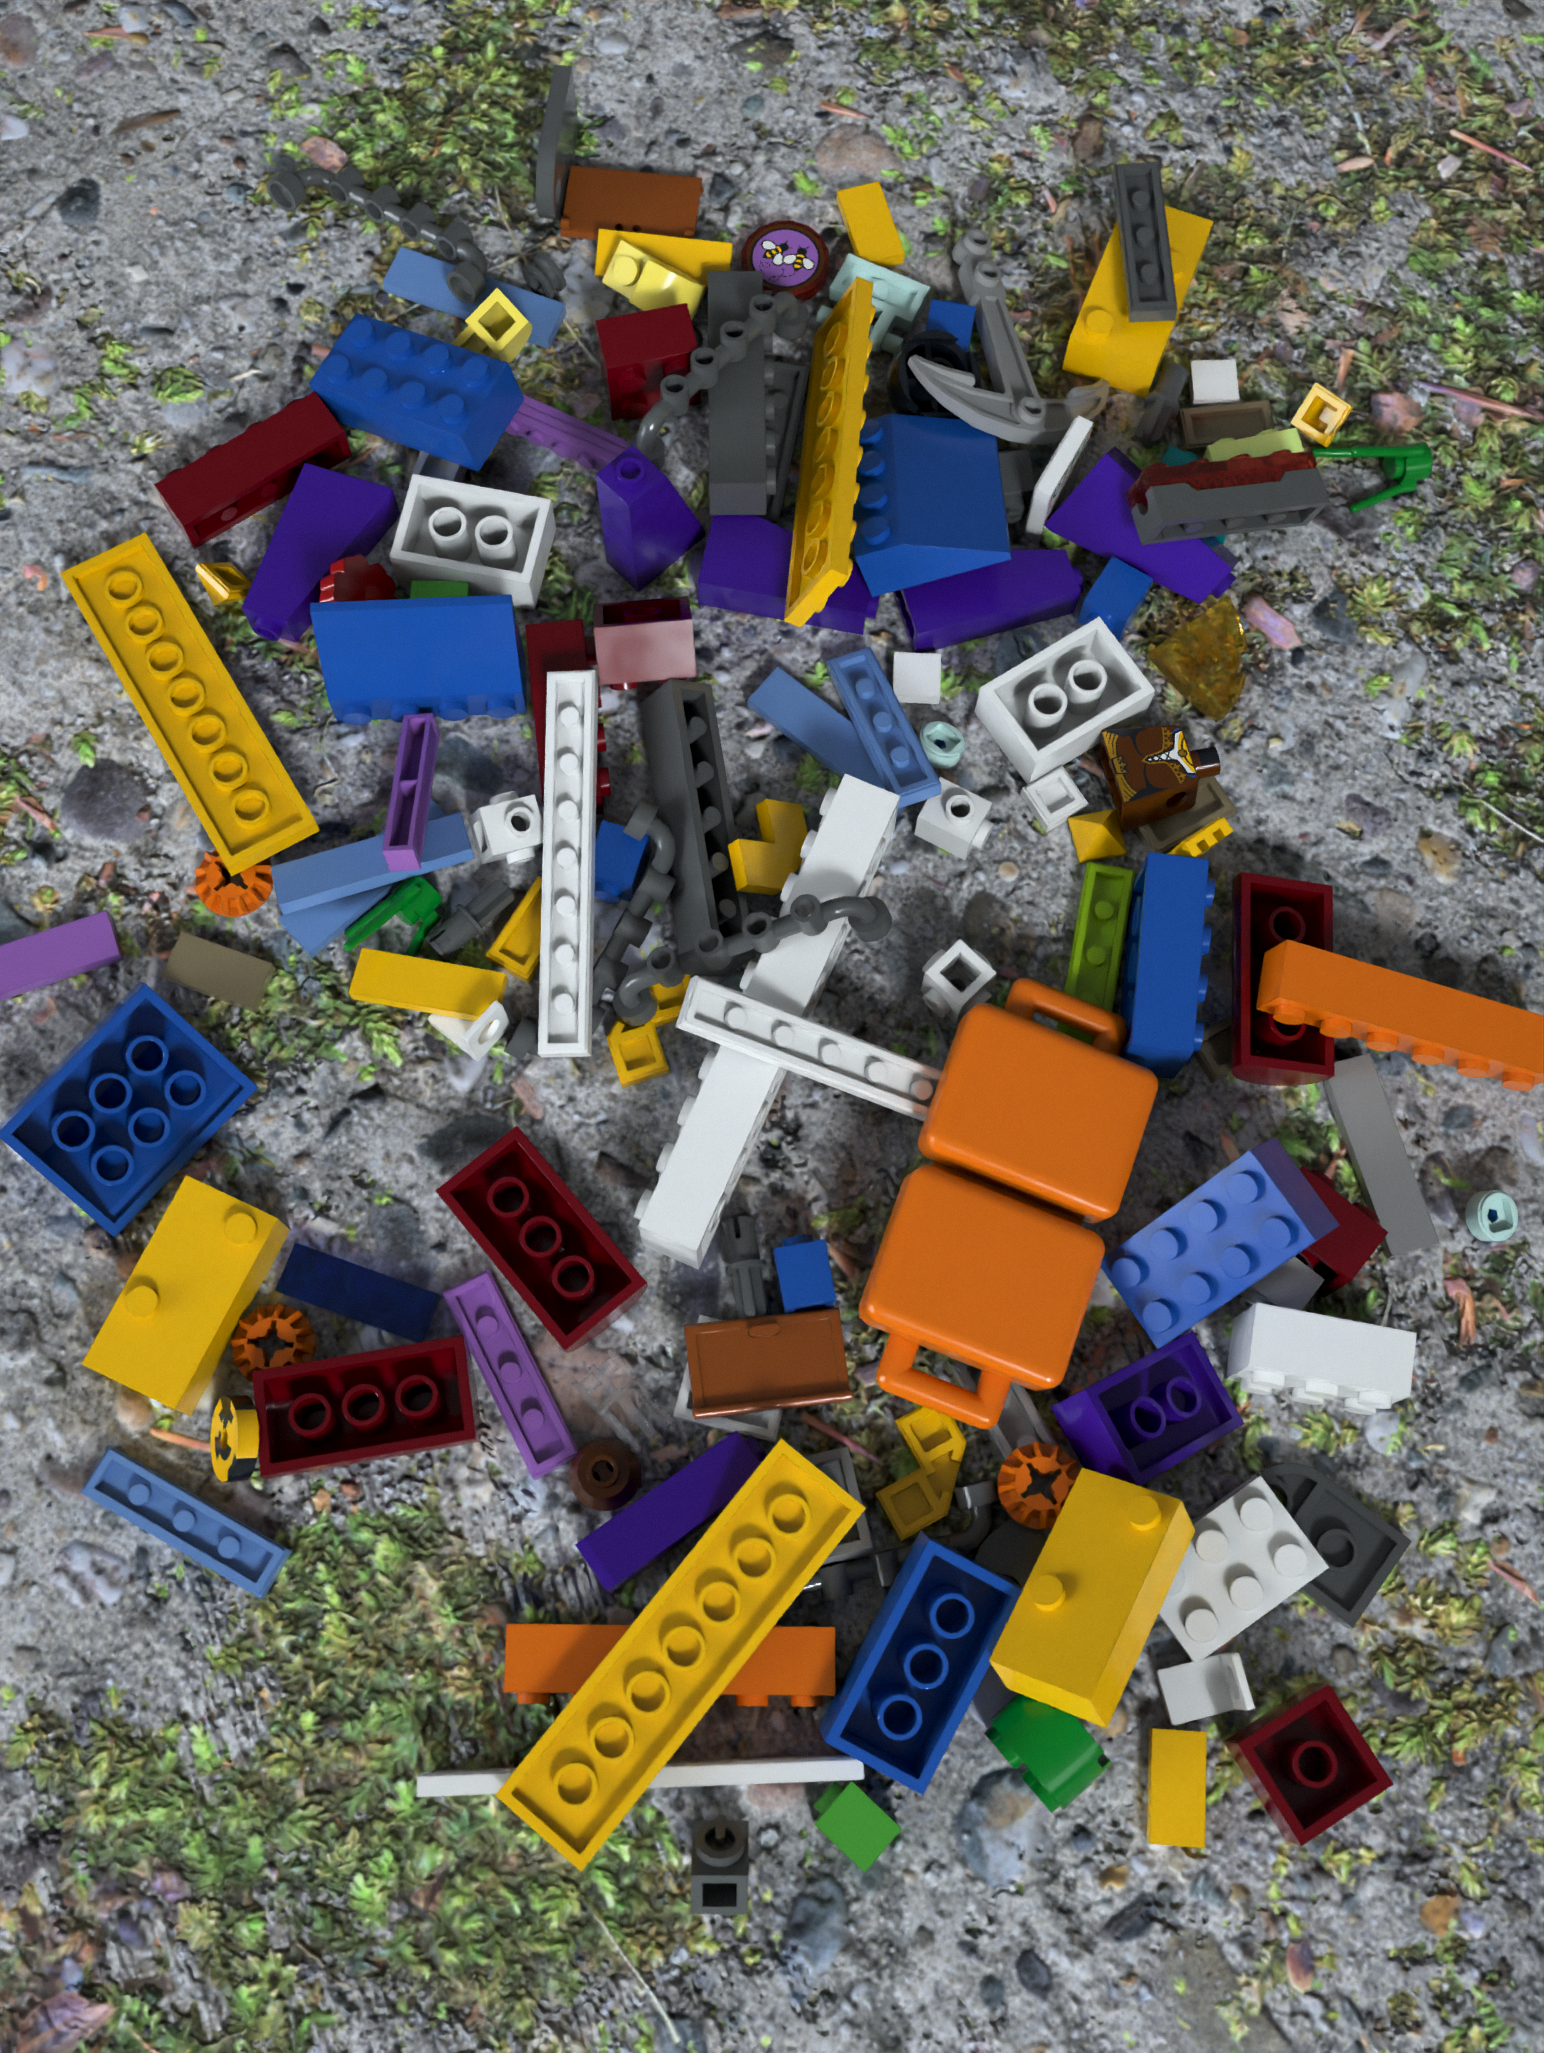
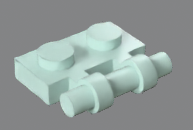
M849 253L830 286L829 299L838 302L857 276L873 283L872 305L875 306L874 318L878 320L875 326L870 325L869 339L872 340L871 350L879 354L884 350L895 355L898 349L904 345L905 339L892 334L893 327H898L907 332L912 331L929 299L930 287ZM822 305L818 311L816 322L822 324L832 308Z

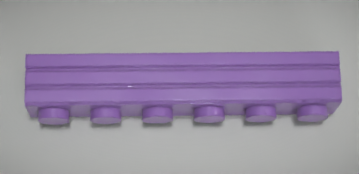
M524 394L522 395L525 400L505 430L511 435L517 434L528 439L535 446H544L551 449L562 458H571L579 462L586 469L593 468L597 471L603 469L625 451L628 443L625 439Z
M433 713L403 716L382 853L391 872L421 870L440 732Z

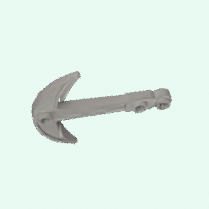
M971 228L967 232L962 233L952 250V257L960 266L957 273L967 305L976 307L975 321L994 392L974 388L973 385L976 380L975 376L971 373L942 366L916 354L909 358L907 364L919 382L942 406L976 429L1007 441L1022 444L1046 445L1062 441L1075 417L1081 416L1092 422L1095 421L1105 406L1109 393V382L1102 378L1092 385L1074 387L1069 391L1065 399H1044L1040 397L1005 303L1007 295L1001 280V270L989 257L992 252L990 246L991 239L984 231Z

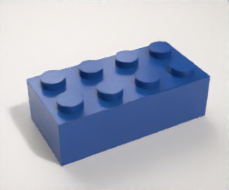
M359 313L354 315L309 382L313 392L317 393L337 422L478 472L525 400L509 363Z
M1148 852L1134 880L1129 908L1120 1015L1127 1022L1128 1034L1120 1057L1150 1069L1156 1077L1174 1079L1184 1065L1190 1064L1193 1052L1200 1051L1203 1041L1204 1023L1203 1021L1196 1020L1197 1003L1204 1002L1207 992L1208 975L1207 973L1200 972L1201 955L1208 954L1211 943L1212 928L1211 925L1204 924L1205 907L1211 908L1214 900L1215 878L1208 877L1209 859Z
M1274 1137L1247 1151L1103 1257L1100 1267L1157 1349H1160L1340 1225L1279 1141Z
M920 1531L818 1726L824 1742L924 1795L991 1664L989 1659L1023 1588L1006 1576L929 1534Z

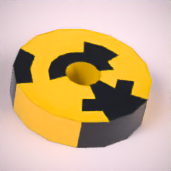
M247 1395L224 1396L218 1401L212 1418L210 1434L212 1465L216 1477L221 1482H243L251 1477L258 1457L259 1423L257 1411L252 1399Z

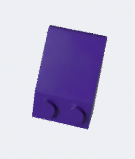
M1193 1330L1050 1406L1083 1468L1138 1486L1148 1482L1245 1424Z

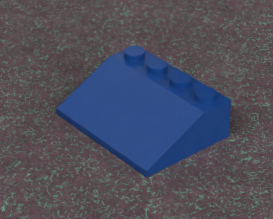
M888 414L875 419L865 420L860 431L859 445L863 447V454L856 474V482L859 483L860 490L853 507L852 520L856 521V531L853 537L855 559L872 597L1012 559L997 436L976 429L961 419Z
M511 594L310 603V615L327 697L337 721H344L351 725H364L370 723L371 720L392 719L402 723L403 716L411 714L433 713L434 717H440L448 721H459L473 715H488L496 719H506L513 717L515 714L527 713L526 658Z
M139 982L0 1122V1139L115 1238L259 1087L146 983Z

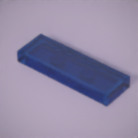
M296 1242L275 1289L277 1293L414 1343L424 1341L441 1298L435 1292Z

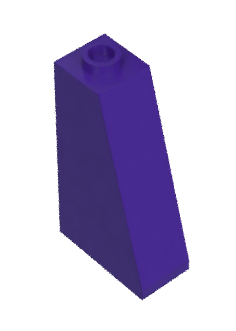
M633 444L596 474L606 561L639 593L706 536V531L669 479Z
M1116 446L1099 460L1044 524L1051 532L1108 560L1114 556L1153 578V582L1198 604H1201L1210 593L1218 599L1237 578L1231 571L1239 562V559L1215 537L1141 545L1131 510L1139 503H1143L1145 507L1148 506L1145 493L1151 486L1158 485Z
M304 463L242 605L246 618L257 635L271 641H278L279 638L296 643L312 624L310 603H318L320 600V593L322 592L320 581L323 577L330 575L331 563L358 554L366 558L397 521L400 511L392 488Z
M713 515L698 578V604L784 620L793 532L757 515ZM853 561L852 572L847 583L843 587L838 586L828 597L823 610L820 613L815 612L805 624L863 635L866 619H876L880 595L872 597L858 564Z
M1011 550V560L893 592L913 653H926L1074 613L1079 596L1084 591L1080 569L1076 565H1071L1066 550Z
M736 1430L587 1535L575 1546L608 1592L615 1594L720 1515L767 1455L752 1435L743 1440Z

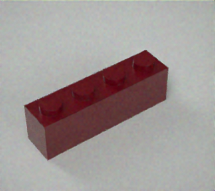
M314 391L303 398L291 401L283 410L266 420L253 423L245 432L223 445H216L210 448L204 456L187 466L169 472L163 480L154 484L167 511L193 548L196 549L291 493L304 463L330 470L352 457V453L344 430Z
M582 619L525 625L543 807L547 672L589 670L588 665H597L594 636L585 637ZM598 679V708H602L601 692ZM598 723L596 815L604 814L602 797L611 796L608 767L599 768L598 752H607L604 723Z

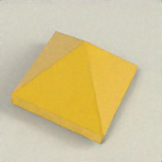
M1315 382L1290 423L1324 447H1329L1354 406Z
M231 562L198 564L195 568L214 606L246 599L252 582Z
M1115 809L1068 818L1067 821L1079 864L1127 854Z

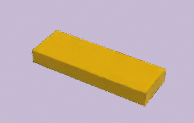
M599 229L594 274L596 278H604L621 240L632 243L661 262L674 266L707 287L708 271H731L733 243Z
M362 948L348 993L354 1000L476 1022L495 1000L502 1004L508 978L506 973Z

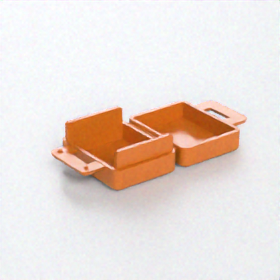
M1023 977L1013 983L1004 1009L990 1003H979L973 1006L961 1018L918 1137L919 1150L926 1158L933 1160L932 1166H921L904 1178L859 1303V1318L872 1327L890 1333L876 1372V1381L882 1390L979 1429H990L999 1421L1011 1382L1034 1391L1054 1388L1063 1381L1105 1253V1244L1100 1235L1082 1227L1083 1221L1087 1223L1101 1222L1114 1216L1119 1210L1158 1091V1079L1154 1072L1120 1057L1128 1034L1127 1022L1121 1015L1034 979ZM1037 1012L1095 1036L1092 1045L1032 1021L1034 1013ZM919 1345L982 1370L975 1392L912 1368Z

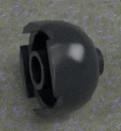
M930 330L918 333L898 349L887 369L886 382L890 403L897 414L960 419L942 406L924 388L907 364L909 358L916 354L942 366L973 374L976 380L973 387L980 389L981 374L976 358L970 350L965 353L955 343L959 340L951 333Z

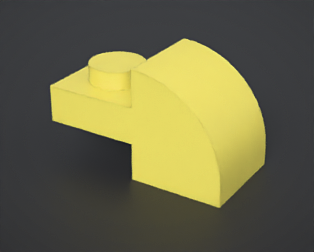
M624 240L620 241L602 280V283L627 297L631 304L644 311L687 303L691 321L708 288L674 266L661 262L632 243Z
M496 288L465 320L468 326L451 344L510 364L527 343L532 332V324L502 291Z

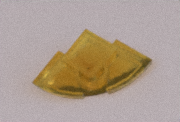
M1228 595L1147 653L1176 690L1193 706L1215 722L1223 719L1240 697L1246 675L1243 673L1237 677V669L1240 665V654L1247 650V643L1240 617Z

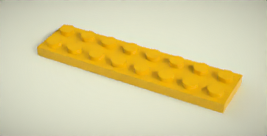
M859 276L855 278L814 333L784 614V622L800 628L815 612L820 613L823 610L828 597L838 586L843 587L847 583L853 568V560L849 558L850 543L856 531V521L852 520L853 507L860 490V485L856 482V474L863 454V447L859 445L860 431L866 419V410L862 409L863 396L869 384V375L865 373L866 361L872 349V340L869 339V327L875 315V306L872 305L873 283Z
M146 532L60 573L231 877L320 831L317 822Z
M781 1438L495 1796L582 1872L866 1508Z

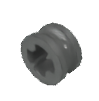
M539 254L534 259L535 265L527 264L522 269L523 277L534 293L553 299L554 290L562 291L566 287V279L560 268L551 258L545 254Z

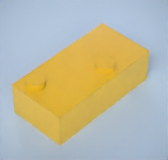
M1165 205L1178 310L1175 320L1129 322L1119 231L1118 223L1116 222L1070 335L1062 370L1096 382L1103 378L1109 382L1110 387L1145 398L1150 392L1200 264L1214 221Z
M186 1175L81 1364L191 1417L231 1342L230 1340L234 1337L239 1327V1320L243 1319L291 1230L277 1217Z
M1082 1467L989 1659V1662L1007 1689L1104 1728L1108 1727L1196 1531L1181 1499Z

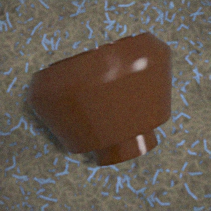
M598 1438L582 1446L576 1457L572 1459L569 1481L573 1493L585 1506L597 1511H612L626 1505L636 1494L641 1482V1466L635 1452L624 1442L613 1438ZM608 1463L613 1466V1472H610L608 1469ZM595 1472H596V1473L599 1475V1477L601 1478L600 1481H597V1480L594 1478V1475H593V1474H594Z

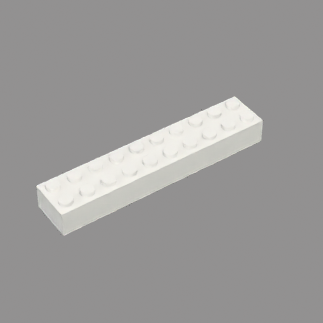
M844 774L838 789L833 787L828 789L819 811V815L823 817L818 832L811 829L803 843L800 857L803 858L799 869V875L791 872L784 884L780 896L783 904L779 918L791 914L790 907L792 902L804 894L814 895L820 903L842 896H858L862 898L866 896L894 834L900 795L848 774ZM773 916L770 917L772 921L778 919ZM848 916L828 922L827 928L816 936H808L800 932L780 939L779 945L773 951L760 954L759 962L750 960L740 982L739 988L743 989L742 993L811 1020L851 930ZM721 1044L718 1052L708 1051L698 1078L702 1079L697 1098L689 1095L679 1114L677 1124L681 1125L677 1142L676 1144L667 1142L657 1162L656 1171L660 1172L656 1188L654 1191L646 1189L637 1205L634 1218L639 1219L637 1228H639L643 1246L699 1270L788 1070Z

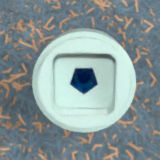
M928 722L922 726L917 736L932 767L947 769L957 764L965 749V741L962 734L955 727L945 722Z
M1479 1191L1468 1201L1465 1218L1470 1232L1477 1239L1485 1242L1504 1241L1511 1237L1516 1230L1518 1211L1513 1199L1504 1191Z

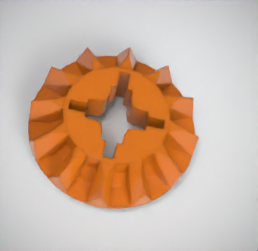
M216 849L212 852H205L204 860L199 868H194L196 874V886L194 888L200 900L210 911L225 917H240L254 912L269 898L274 885L270 869L272 865L268 858L240 873L244 880L243 883L247 887L245 890L240 885L236 886L233 883H229L225 887L223 886L226 883V879L221 869L223 867L226 868Z
M280 1303L269 1306H257L255 1311L249 1316L239 1320V1328L235 1337L230 1340L234 1356L232 1362L245 1379L252 1383V1371L310 1362L313 1360L316 1350V1337L309 1320L300 1311ZM277 1329L278 1338L289 1345H293V1348L285 1347L284 1350H276L269 1364L267 1351L259 1348L254 1342L269 1339L272 1331Z
M1038 1441L1016 1448L1002 1464L997 1480L999 1499L1005 1511L1016 1522L1028 1528L1038 1530L1052 1529L1080 1473L1077 1461L1065 1453L1060 1446L1044 1444ZM1028 1465L1033 1472L1036 1471L1041 1477L1048 1474L1053 1475L1056 1472L1059 1474L1049 1488L1055 1505L1041 1493L1034 1496L1030 1494L1023 1499L1021 1495L1026 1493L1027 1488L1032 1483V1478L1029 1475L1031 1471L1027 1467Z

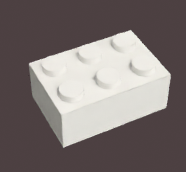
M412 474L389 556L398 585L411 587V580L469 582L472 596L511 594L515 607L535 610L556 530L552 501L546 498Z
M1099 616L980 687L975 714L1028 785L1101 742V730L1125 728L1145 716L1155 689Z
M1256 1302L1233 1318L1225 1379L1240 1382V1390L1253 1394L1271 1395L1273 1388L1292 1392L1291 1399L1300 1403L1323 1405L1325 1398L1344 1402L1343 1409L1346 1411L1375 1415L1376 1408L1390 1409L1391 1404L1410 1397L1417 1333Z
M1261 1475L1252 1476L1191 1520L1196 1531L1158 1615L1193 1663L1198 1664L1329 1567Z

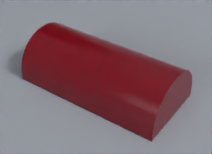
M1240 872L1232 880L1231 1072L1237 1079L1261 1085L1296 1086L1322 1082L1335 1076L1334 1038L1321 1034L1319 1027L1305 1023L1299 1025L1280 1023L1273 1019L1274 1014L1260 1010L1257 1011L1256 1009L1264 953L1289 939L1333 953V886L1247 872Z
M518 1126L514 1127L435 1190L566 1353L582 1347L610 1327L639 1300L648 1287L644 1278Z
M464 1335L252 1371L254 1402L259 1423L258 1452L260 1476L265 1480L480 1442L481 1424L476 1381L470 1351Z

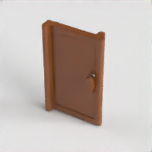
M571 165L563 218L560 221L561 237L598 240L599 229L616 230L620 228L621 231L695 239L700 196L704 192L702 178Z
M839 1307L684 1325V1340L686 1342L694 1420L849 1402L854 1398V1392L849 1386Z

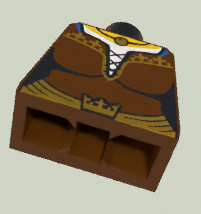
M1176 725L1101 730L1099 760L1122 832L1191 809L1196 803L1198 779L1220 774V759L1216 747L1212 746L1189 751L1183 730Z

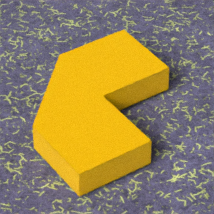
M765 799L755 805L763 842L738 838L728 845L736 890L774 896L783 890L791 872L796 873L803 861V858L800 857V852L808 831L802 804Z
M685 974L682 982L674 987H664L660 983L648 987L657 999V1011L647 1023L640 1026H632L625 1023L621 1017L615 1021L606 1040L622 1088L670 1073L656 1027L677 1021L691 979L690 975Z
M920 1406L894 1421L919 1469L874 1494L900 1542L948 1515L956 1478L967 1442L954 1418L924 1406Z

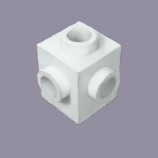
M511 791L489 798L490 805L478 808L468 817L482 864L505 858L508 865L524 863L537 857L535 851L543 846L544 807H538L535 794L519 798L517 791Z
M961 939L947 952L944 949L937 951L922 968L925 974L920 991L924 993V1002L936 1015L941 1018L947 1015L955 1024L973 1006L979 1003H989L993 998L989 991L997 972L992 969L990 962L984 955L975 949H971ZM952 984H957V985L961 986L962 989H963V992L961 993V992H960L956 987H954Z

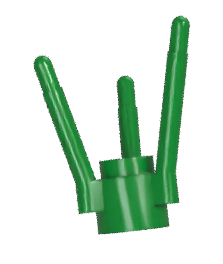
M1425 442L1398 446L1312 448L1310 450L1312 457L1384 458L1385 475L1388 479H1394L1397 484L1351 504L1349 510L1352 513L1371 507L1400 493L1416 491V480L1427 479L1432 471V454L1428 444Z
M411 877L389 898L345 930V937L350 939L345 942L344 949L346 951L353 950L396 915L409 926H413L417 921L421 923L404 954L416 957L424 942V938L441 919L440 915L435 911L442 903L441 896L422 877Z

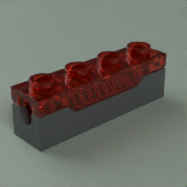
M1288 449L1274 452L1269 456L1251 457L1249 454H1240L1223 461L1210 462L1207 458H1201L1191 461L1186 465L1168 466L1166 463L1153 464L1140 472L1138 479L1125 493L1129 507L1132 508L1131 513L1141 545L1305 526L1330 502L1319 469L1316 468L1317 463L1313 451L1292 453Z

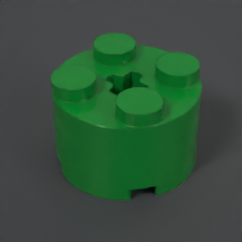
M1020 1693L1015 1695L988 1720L992 1726L984 1732L1014 1769L1022 1762L1025 1764L1027 1769L1020 1777L1051 1813L1058 1807L1064 1810L1113 1765L1112 1761L1103 1754L1102 1748L1074 1715Z

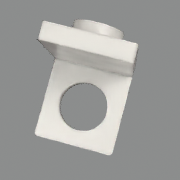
M497 1000L489 1006L476 1022L431 1014L428 1017V1021L432 1026L477 1062L511 1027L503 1005Z
M1238 1652L1209 1656L1198 1664L1190 1661L1156 1670V1676L1171 1725H1178L1232 1710L1248 1711L1255 1709Z

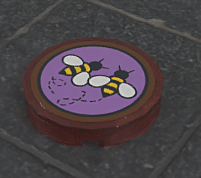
M774 221L760 226L747 238L741 251L742 271H762L763 290H772V297L779 292L788 291L802 303L812 299L823 289L829 275V250L822 236L811 227L795 221Z

